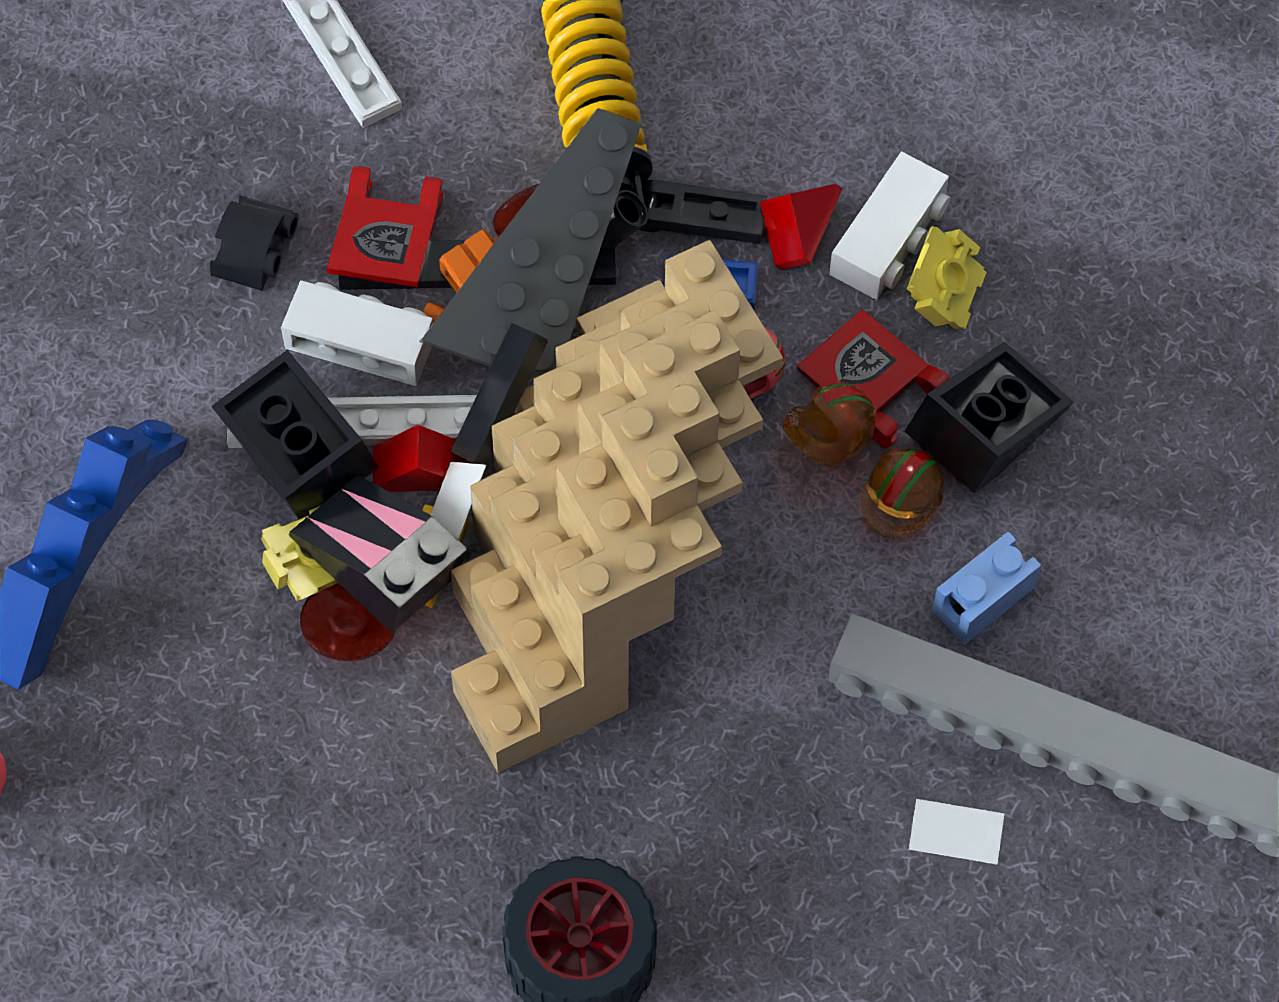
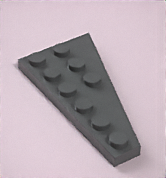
M597 108L419 342L491 367L511 323L548 339V343L529 381L534 383V378L555 369L556 347L570 341L641 124Z

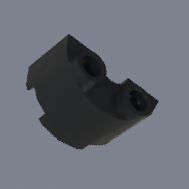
M239 195L238 203L234 201L229 203L217 229L215 238L222 239L216 259L210 261L211 276L262 291L268 276L274 278L278 273L282 252L277 250L280 242H284L285 238L291 239L298 224V213Z

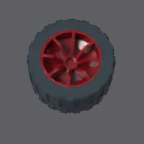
M574 856L566 860L557 859L549 862L547 866L533 871L528 875L526 881L522 885L519 884L513 892V898L510 904H507L504 913L505 925L502 927L506 970L507 974L511 977V985L524 1002H638L640 1000L641 994L644 990H647L652 980V970L655 969L657 922L654 920V908L651 900L646 897L644 888L637 880L632 879L626 870L618 865L615 867L607 863L606 860L599 858L588 859L583 858V856Z

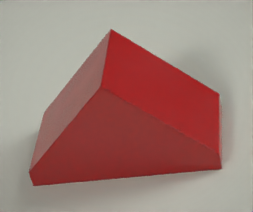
M837 183L760 202L776 267L784 270L812 262L843 189Z
M417 424L373 446V458L379 466L373 472V483L388 492L440 491L450 462L468 463V460L450 452L456 439Z

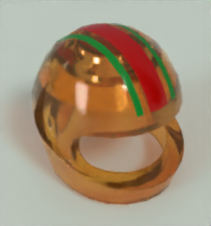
M831 383L817 388L812 392L813 401L807 406L792 408L782 423L785 433L799 449L817 462L833 468H837L860 454L871 443L876 429L877 417L871 399L861 389L846 383ZM803 428L810 431L812 434L818 437L823 443L814 439Z
M914 448L892 449L881 454V458L872 470L861 495V508L864 519L875 533L890 539H905L919 532L935 514L943 501L945 486L943 474L938 464L927 453ZM870 498L880 510L890 516L903 519L920 518L915 523L907 526L887 524L879 519L873 511Z

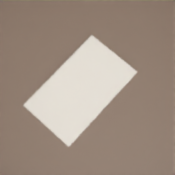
M450 462L431 516L442 524L456 539H459L472 505L470 485L481 480L486 465Z
M916 799L909 850L998 864L1004 813Z

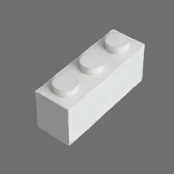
M901 151L833 250L829 275L876 300L886 287L893 289L903 274L905 265L902 262L909 252L913 255L919 252L928 234L925 228L931 219L939 221L949 205L951 197L946 195L949 176Z
M300 280L282 323L281 330L285 349L417 386L432 348L419 341L432 326L433 318L427 317L426 314L415 308L406 307L399 309L385 305L377 298L369 295L357 297L340 292L337 288L327 283L318 282L312 284Z

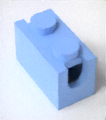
M1009 532L1005 533L936 588L932 612L964 645L1036 586L1041 564L1034 557L1025 562L1022 559L1021 552L1015 547L1016 539ZM957 602L966 610L961 616L952 608Z

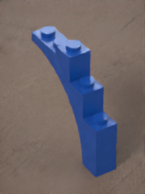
M145 420L128 430L117 426H107L86 437L70 490L46 503L32 553L8 566L0 590V681L19 690L42 675L69 605L105 540L144 488L164 468L181 457L184 452L187 438L173 432V428L167 423L158 420Z

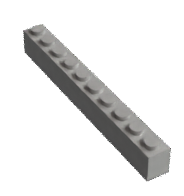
M851 613L831 661L828 681L834 683L835 687L842 693L852 697H861L863 694L881 701L882 706L893 713L905 715L911 712L926 718L927 722L938 730L944 732L958 730L973 736L974 741L985 748L998 750L1003 747L1020 754V758L1030 765L1036 767L1050 765L1066 771V775L1077 783L1084 785L1100 784L1113 789V793L1122 800L1131 803H1140L1141 801L1160 807V811L1172 819L1179 821L1192 819L1208 825V830L1219 837L1226 839L1239 837L1255 843V847L1260 852L1269 856L1279 857L1278 773Z

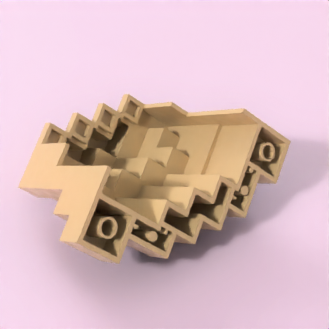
M710 240L665 260V287L659 279L577 317V338L556 347V368L534 378V385L525 389L516 407V415L492 425L495 474L470 485L474 534L485 554L451 570L453 593L487 654L452 670L451 675L453 692L497 773L627 710L629 641L674 619L676 577L722 555V546L701 511L742 492L743 482L722 448L763 428V418L743 386L782 368L783 357Z

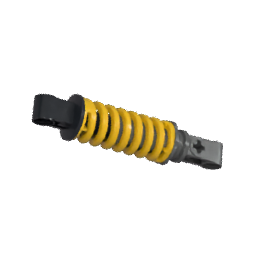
M541 0L538 3L539 14L543 18L546 41L549 45L548 55L550 64L553 66L551 73L553 83L556 86L555 97L557 105L560 107L558 115L560 125L563 127L561 134L566 148L597 108L638 123L641 121L640 109L635 106L638 100L637 91L631 85L634 80L633 69L628 65L631 57L629 48L625 45L627 34L625 27L621 25L623 20L621 4L623 0ZM641 127L601 245L605 248L616 247L644 226L648 220V211L644 203L641 184L651 176L653 166L651 157L647 153L646 144H643L645 136Z

